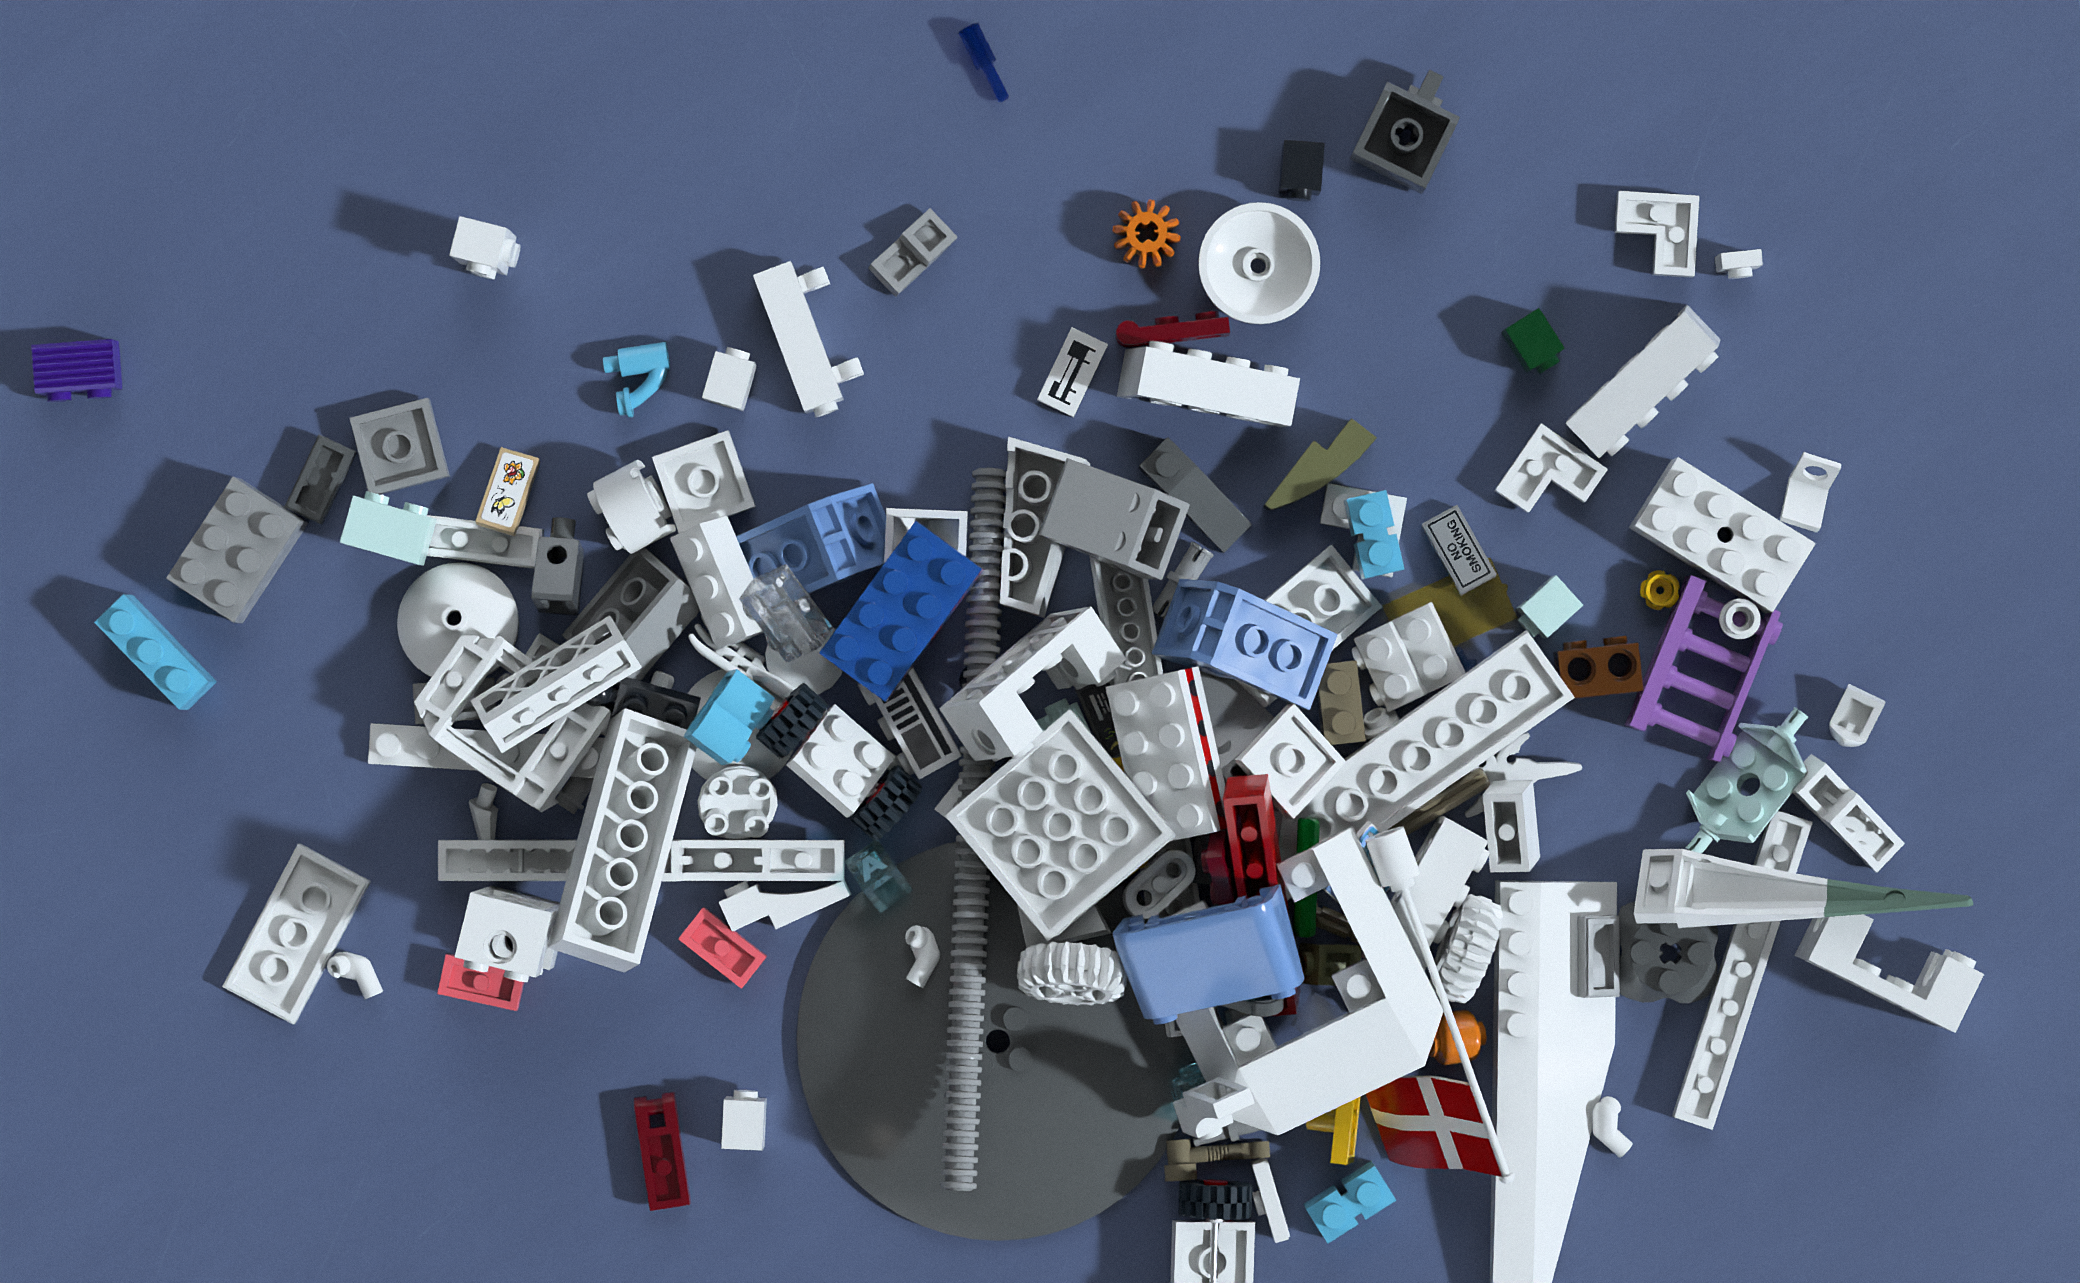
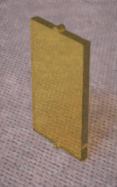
M1491 557L1488 560L1497 574L1496 577L1461 596L1450 576H1447L1382 605L1390 622L1432 602L1453 646L1518 617L1506 593L1508 585L1502 584Z

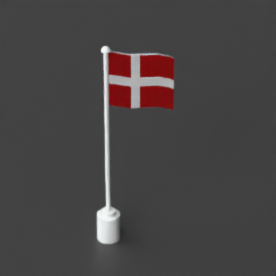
M1397 827L1378 833L1365 840L1382 887L1390 886L1392 892L1401 891L1468 1082L1438 1076H1402L1366 1093L1389 1161L1400 1165L1422 1169H1465L1499 1176V1180L1502 1183L1509 1184L1514 1180L1515 1175L1508 1170L1408 887L1415 885L1413 878L1420 874L1404 827Z

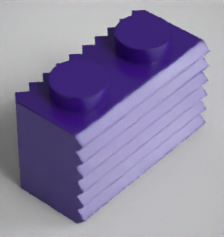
M103 339L31 345L34 391L36 394L47 396V402L71 401L72 393L87 392V399H105L112 397V390H123L119 341Z

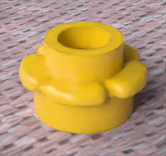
M1656 570L1648 574L1647 580L1642 581L1640 595L1646 599V605L1651 609L1661 610L1663 607L1670 608L1678 601L1680 585L1674 575H1667L1662 570ZM1657 587H1663L1664 592L1658 594L1656 592Z

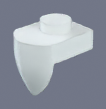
M1848 684L1829 722L1831 735L1841 746L1856 747L1864 744L1886 701Z

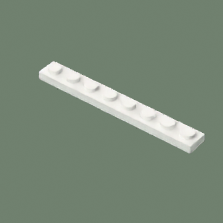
M1777 811L1766 825L1754 865L1796 873L1813 822ZM1780 921L1734 924L1672 1114L1673 1117L1713 1130Z

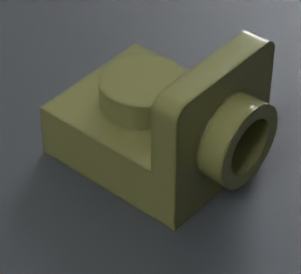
M1300 943L1298 955L1305 978L1302 984L1336 986L1332 974L1361 961V946Z

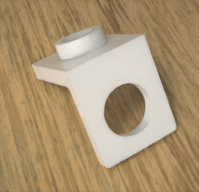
M1803 452L1789 476L1780 521L1818 532L1821 528L1829 488L1837 477L1841 464ZM1809 466L1821 467L1827 474L1822 476L1812 475L1805 468Z

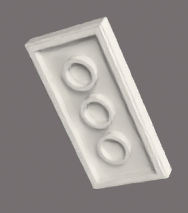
M298 844L222 987L287 1022L296 1024L371 881L310 848Z

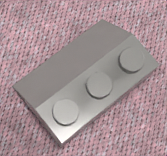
M644 547L629 555L565 630L562 636L568 641L610 615L642 667L627 677L641 681L691 620L697 616L700 609L690 585ZM611 632L596 640L594 645H598L611 637Z

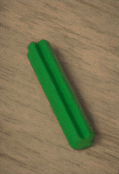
M1312 817L1299 818L1297 823L1296 855L1319 843L1320 822L1318 819ZM1317 892L1294 902L1293 932L1295 936L1307 938L1313 937L1316 934Z

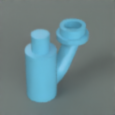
M666 342L618 349V355L603 357L605 373L621 371L622 377L648 373L647 379L634 392L631 393L629 387L623 388V391L616 392L620 416L628 415V418L634 417L633 409L652 396L665 381L667 372L670 370V359Z

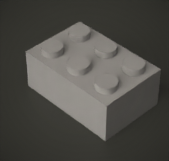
M232 477L166 579L233 623L243 624L308 525V522L243 479Z

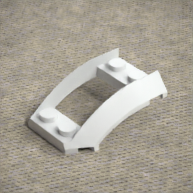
M478 635L461 636L414 701L419 715L424 721L428 735L478 772L536 810L543 812L559 803L555 797L600 733L606 736L611 711L604 706H590L583 703L557 719L518 773L456 731L451 725L496 663L513 675L534 661L501 636L497 638H480ZM534 678L526 683V685L531 686L537 682L538 678Z

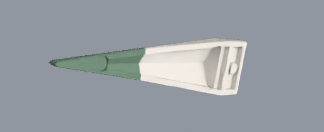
M1645 849L1642 853L1634 916L1637 924L1677 923L1678 928L1969 907L1973 905V901L1968 895L1889 888L1790 873L1718 858L1686 849Z

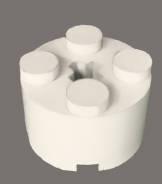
M638 459L593 483L594 490L587 493L597 514L603 512L610 526L606 529V534L616 550L623 548L631 554L676 531L675 524L667 525L665 520L671 517L672 514L659 486L652 475L644 479L639 470L644 468L645 465Z

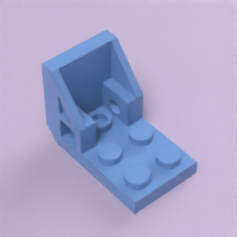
M872 483L812 502L736 536L767 612L814 591L882 567L885 555L886 515Z
M1179 579L1152 654L1189 668L1199 666V671L1218 677L1237 679L1285 702L1294 703L1301 709L1310 710L1338 634L1239 588L1217 581Z

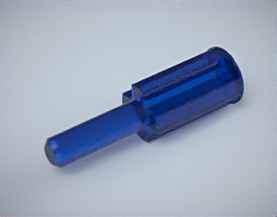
M979 22L964 27L957 34L961 37L976 69L983 70L998 102L1002 103L1008 100L1009 95L993 65L996 58L979 26Z

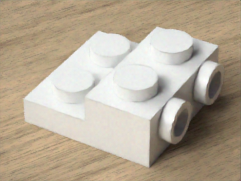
M1432 602L1354 638L1356 647L1352 648L1353 657L1357 660V665L1361 670L1368 669L1374 683L1369 685L1371 695L1378 706L1385 705L1388 712L1445 686L1466 673Z

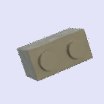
M1357 660L1329 663L1326 665L1316 692L1321 734L1331 745L1366 741Z

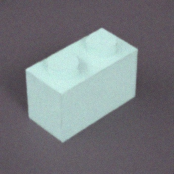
M366 491L364 499L353 496L340 543L424 566L437 519L427 516L429 508L405 502L403 509L388 506L390 497Z

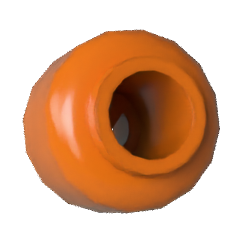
M1468 1010L1452 1011L1469 1060L1473 1061L1479 1056L1481 1046L1486 1044L1485 1026L1481 1021L1477 1022L1473 1013ZM1443 1012L1429 1056L1434 1057L1442 1065L1462 1063Z

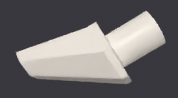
M488 783L481 785L478 798L469 800L478 840H495L498 808L493 805L497 787Z

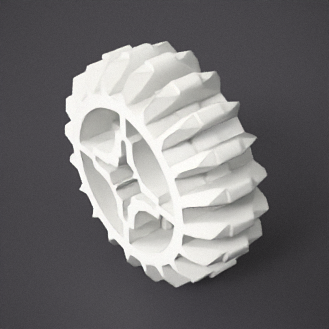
M1467 894L1461 906L1453 911L1449 920V928L1437 948L1434 962L1448 1001L1451 1002L1456 1001L1465 1004L1474 996L1482 978L1485 976L1499 938L1503 918L1501 905L1493 903L1491 899L1481 895ZM1430 977L1429 981L1435 993L1437 994L1432 978Z
M1053 941L1050 944L1039 943L1022 951L1020 961H1018V988L1028 996H1032L1037 1000H1047L1049 1003L1057 1002L1063 1005L1075 1004L1077 1006L1080 1004L1091 1006L1097 1003L1106 1004L1124 996V989L1127 986V975L1118 952L1111 951L1109 948H1100L1096 944L1086 945L1082 944V942L1069 943L1067 941L1065 943Z

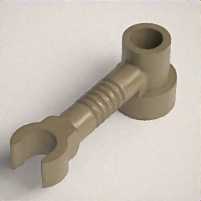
M1190 1139L1166 1141L1168 1165H1164L1165 1182L1197 1179L1196 1163L1216 1160L1269 1158V1141L1191 1147Z

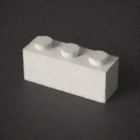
M728 516L700 523L670 538L717 650L746 641L774 628Z

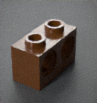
M1627 636L1603 638V646L1587 648V640L1563 642V651L1553 652L1555 670L1575 698L1644 691L1639 644H1628ZM1616 653L1623 655L1628 663L1627 671L1620 677L1612 675L1608 669L1609 658ZM1574 658H1581L1588 667L1587 675L1581 681L1573 680L1567 671L1569 662Z

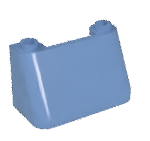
M1281 885L1261 888L1259 890L1261 896H1254L1246 899V896L1238 897L1234 903L1165 918H1159V915L1151 916L1146 924L1143 914L1123 918L1112 934L1116 950L1144 1019H1153L1156 1025L1165 1024L1178 1018L1177 1014L1271 995L1272 999L1277 1000L1296 994L1295 988L1300 986L1305 978Z

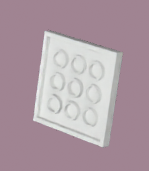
M1071 709L1032 741L1034 746L1029 752L1017 759L1012 758L945 815L1049 942H1052L1176 836Z

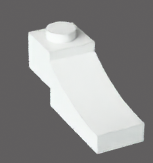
M1811 754L1803 762L1807 769V774L1792 793L1841 838L1869 868L1878 872L1905 843L1825 762Z
M845 879L844 881H839L819 889L795 893L761 891L758 884L749 888L747 881H744L724 890L727 898L721 900L719 904L731 931H735L767 915L770 916L775 929H778L850 896L851 892Z
M1219 1077L1183 1092L1184 1098L1173 1102L1183 1133L1200 1140L1218 1136L1222 1133V1127L1233 1123L1232 1113L1254 1104L1248 1087Z

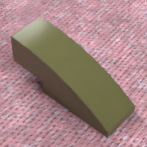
M1351 418L1327 450L1316 441H1313L1263 507L1271 511L1294 503L1316 492L1337 478L1358 460L1377 437Z

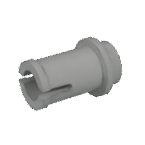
M571 777L562 791L560 790L558 793L559 795L556 798L559 802L558 804L572 814H575L578 808L582 810L584 806L581 804L591 791L594 778Z

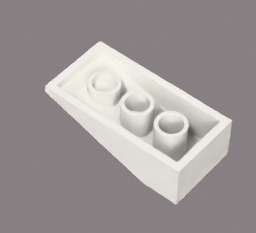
M1332 545L1327 547L1264 599L1338 634L1333 649L1382 608L1381 604ZM1235 679L1263 707L1270 705L1277 699L1268 693Z

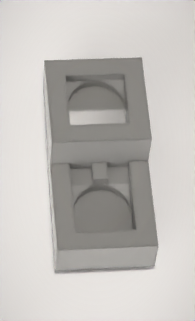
M930 208L907 228L899 239L875 259L868 269L897 297L958 237Z

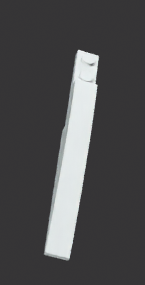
M672 839L662 881H844V840ZM438 840V881H566L577 840Z

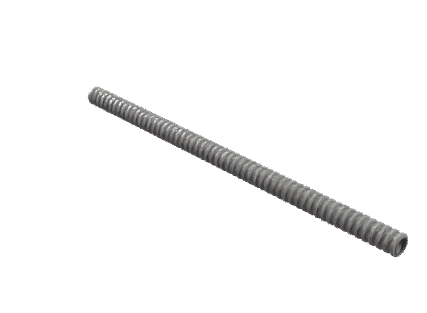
M977 468L972 471V477L976 479V482L972 483L971 487L975 491V495L971 496V502L975 503V507L970 510V514L974 516V520L970 521V527L974 528V531L969 534V539L973 541V545L969 546V552L973 553L972 558L969 559L984 569V571L970 588L971 595L967 596L966 602L970 603V608L966 609V615L970 616V620L965 622V627L969 628V633L965 634V640L969 641V644L964 646V652L968 653V658L964 659L967 671L963 672V677L967 678V683L963 684V688L996 661V655L1000 654V648L996 647V642L1001 641V635L997 634V629H1001V622H998L997 618L1002 616V610L998 609V604H1000V597L998 595L1001 584H999V579H1001L1000 567H1002L1000 555L1004 549L1001 546V542L1004 541V534H1001V530L1004 529L1002 517H1004L1005 509H1002V505L1006 504V497L1003 496V492H1006V484H1003V481L1006 479V472L999 468ZM965 746L960 747V753L964 754L963 759L959 760V766L963 767V772H959L962 784L958 785V791L962 792V797L958 798V804L993 775L991 768L995 767V762L991 759L974 761ZM957 835L956 842H960V846L955 849V854L959 855V861H955V867L959 869L958 873L954 874V880H958V886H954V893H957V899H953V905L957 906V912L952 913V918L956 919V924L952 925V931H956V936L951 938V943L955 944V950H951V956L955 957L954 963H950V969L954 970V976H950L953 988L949 989V995H953V1001L948 1003V1007L952 1008V1014H948V1020L952 1021V1026L947 1028V1033H951V1040H947V1046H951L950 1053H946V1058L950 1059V1065L946 1066L949 1078L945 1079V1084L949 1085V1091L944 1093V1097L948 1098V1104H944V1110L948 1111V1116L943 1118V1123H947V1130H943V1136H947L946 1143H942V1149H946V1156H942L941 1160L945 1162V1169H941V1175H945V1182H941L940 1187L944 1188V1190L972 1191L977 1189V1184L973 1183V1176H977V1170H973L974 1163H978V1158L974 1157V1150H978L975 1138L979 1137V1132L975 1131V1125H979L980 1119L976 1118V1112L980 1111V1106L976 1105V1099L981 1098V1093H977V1086H981V1080H977L978 1073H982V1067H978V1060H982V1054L978 1053L979 1048L983 1047V1042L979 1041V1035H983L984 1029L980 1028V1022H984V1016L980 1015V1009L985 1008V1003H981V996H985V990H981V984L986 983V978L982 977V971H986V965L982 964L983 958L987 957V952L983 951V945H987L984 933L988 932V926H984V920H988L989 914L985 913V907H989V901L985 900V894L990 893V888L986 887V882L990 881V875H986L988 867L961 835Z

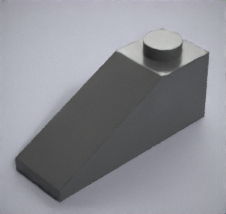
M1169 437L1139 465L1138 469L1161 492L1190 504L1186 516L1223 553L1252 525Z

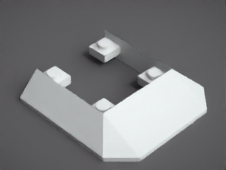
M1353 826L1277 864L1294 902L1331 886L1366 956L1365 959L1332 974V978L1349 1012L1277 1046L1263 1017L1247 1015L1225 1026L1216 1007L1177 1014L1176 1022L1206 1082L1219 1077L1250 1089L1254 1104L1232 1113V1119L1275 1135L1285 1133L1425 1066L1444 1011ZM1204 899L1171 916L1209 907Z

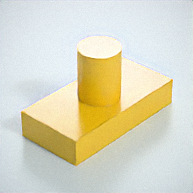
M1361 1096L1306 1122L1307 1130L1333 1133L1330 1163L1348 1165L1354 1162Z

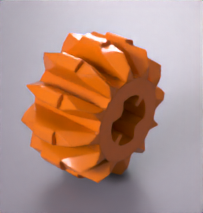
M1148 200L1146 212H1142L1140 204L1134 201L1131 204L1134 217L1123 210L1118 214L1120 220L1128 226H1113L1112 232L1114 234L1126 236L1123 239L1117 240L1114 243V247L1116 250H1121L1129 246L1130 249L1123 257L1126 263L1130 262L1135 254L1140 255L1138 261L1139 268H1145L1147 256H1151L1155 267H1159L1162 264L1159 251L1170 258L1175 254V251L1165 242H1180V235L1167 232L1176 228L1179 225V221L1175 218L1164 222L1163 219L1170 211V208L1166 205L1161 208L1158 214L1153 213L1155 207L1154 200ZM1151 225L1156 229L1153 236H1156L1157 239L1154 242L1147 239L1144 243H1141L1137 239L1140 232L1135 231L1139 226L1146 229Z

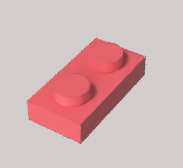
M705 907L699 911L678 938V940L741 989L767 957V955L739 933L731 931L730 926Z
M453 954L445 955L437 994L514 1011L518 1010L524 982L503 977L505 970L489 966L488 972L463 967L465 960L455 958Z

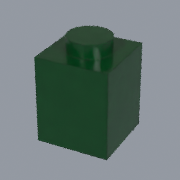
M1540 308L1501 332L1526 373L1534 368L1537 369L1539 374L1543 373L1560 362L1556 354L1565 349Z

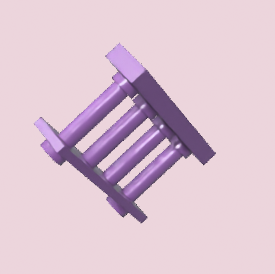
M1689 575L1684 578L1678 593V601L1672 607L1643 678L1644 691H1638L1625 725L1638 731H1645L1647 725L1652 727L1655 724L1711 746L1706 759L1720 762L1722 756L1728 758L1733 750L1737 735L1732 733L1766 648L1768 644L1774 645L1776 643L1783 623L1778 621L1781 612L1777 610L1766 613L1764 619L1760 618L1759 628L1755 632L1757 636L1748 657L1693 635V630L1687 628L1693 613L1699 615L1700 612L1719 619L1720 611L1725 604L1707 597L1708 592L1703 591L1706 581ZM1737 611L1733 614L1732 621L1734 625L1741 627L1745 624L1746 617L1744 613ZM1687 649L1741 671L1742 673L1733 694L1677 672V667L1672 665L1677 651L1684 652ZM1671 686L1725 708L1726 712L1718 731L1661 709L1662 704L1657 703L1662 688L1669 689Z

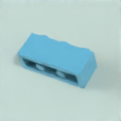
M123 594L94 622L179 710H189L217 682L134 595Z

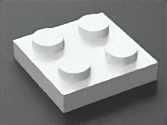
M728 430L652 457L678 533L700 523L724 516L729 517L756 507Z
M1294 703L1287 704L1234 760L1247 775L1268 774L1272 803L1286 819H1294L1346 763L1342 756Z

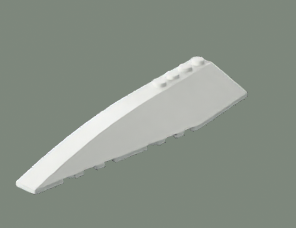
M1495 880V903L1501 905L1503 918L1494 951L1492 1125L1510 1173H1514L1515 1177L1511 1183L1504 1184L1499 1180V1176L1491 1175L1490 1283H1552L1592 1132V1111L1596 1103L1600 1102L1615 1045V997H1578V916L1617 915V882Z

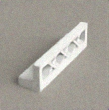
M609 615L470 701L483 726L500 751L504 753L642 667ZM611 632V637L598 645H594L596 640ZM573 657L567 664L559 666L565 659ZM534 678H538L536 683L524 688L526 683ZM498 700H503L500 705L496 706L488 712L486 711L485 708L494 704Z

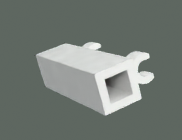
M789 261L754 274V280L804 412L806 414L814 412L815 417H820L838 410L836 403L844 400L838 384L862 376L864 372L858 357L831 367L804 295V293L830 285L824 267L797 277L794 266Z

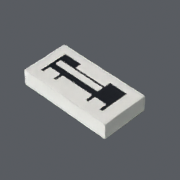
M1071 327L1037 401L1074 418L1108 344Z

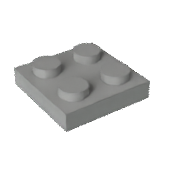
M429 398L350 418L368 492L381 495L450 477Z

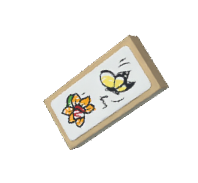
M503 447L500 448L475 521L478 526L512 536L516 535L540 465L539 458Z

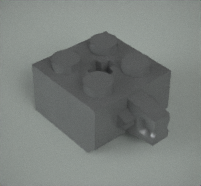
M1429 70L1420 89L1410 85L1408 91L1387 82L1349 159L1422 194L1460 119L1459 116L1441 108L1443 100L1435 97L1444 76ZM1404 129L1411 131L1410 139L1415 143L1408 142L1406 146L1400 145L1398 143L1399 137L1395 135V132L1401 134Z

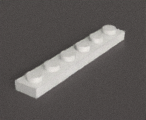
M373 723L370 725L368 764L476 770L429 737L426 727ZM455 729L518 773L546 735L533 734L502 753L488 731ZM597 738L571 774V777L594 778L605 738Z

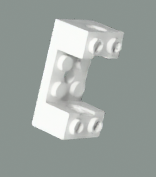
M1091 606L1052 613L939 709L974 761L992 759L993 762H996L1004 757L1017 759L1033 748L1032 741L1043 732L1018 695L1035 683L1033 677L1039 671H1046L1057 689L1070 688L1073 685L1076 690H1079L1090 684H1095L1099 687L1112 680L1117 674L1115 669L1126 658Z
M494 886L471 892L455 958L465 960L463 967L480 972H488L489 966L505 970L503 977L521 982H528L529 976L537 977L542 975L543 969L550 970L555 965L558 951L548 948L560 903ZM507 937L511 939L513 949L509 946Z
M1864 914L1812 919L1794 956L1940 1028L1956 1033L1984 976L1983 973L1973 969L1976 961L1948 949H1945L1943 955L1931 951L1915 985L1889 974L1886 980L1878 977L1882 969L1864 960L1855 958L1874 919Z

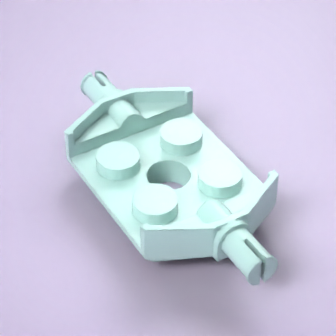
M1794 707L1781 726L1778 725L1776 728L1774 726L1740 723L1738 725L1742 732L1738 735L1729 757L1722 756L1721 761L1714 766L1694 794L1690 790L1686 792L1701 824L1699 832L1688 846L1685 847L1687 850L1703 853L1713 839L1716 842L1724 839L1753 843L1807 774V769L1794 744L1796 741L1794 734L1804 721L1808 719L1807 715ZM1749 778H1758L1760 780L1759 790L1751 796L1742 795L1741 786L1743 782Z

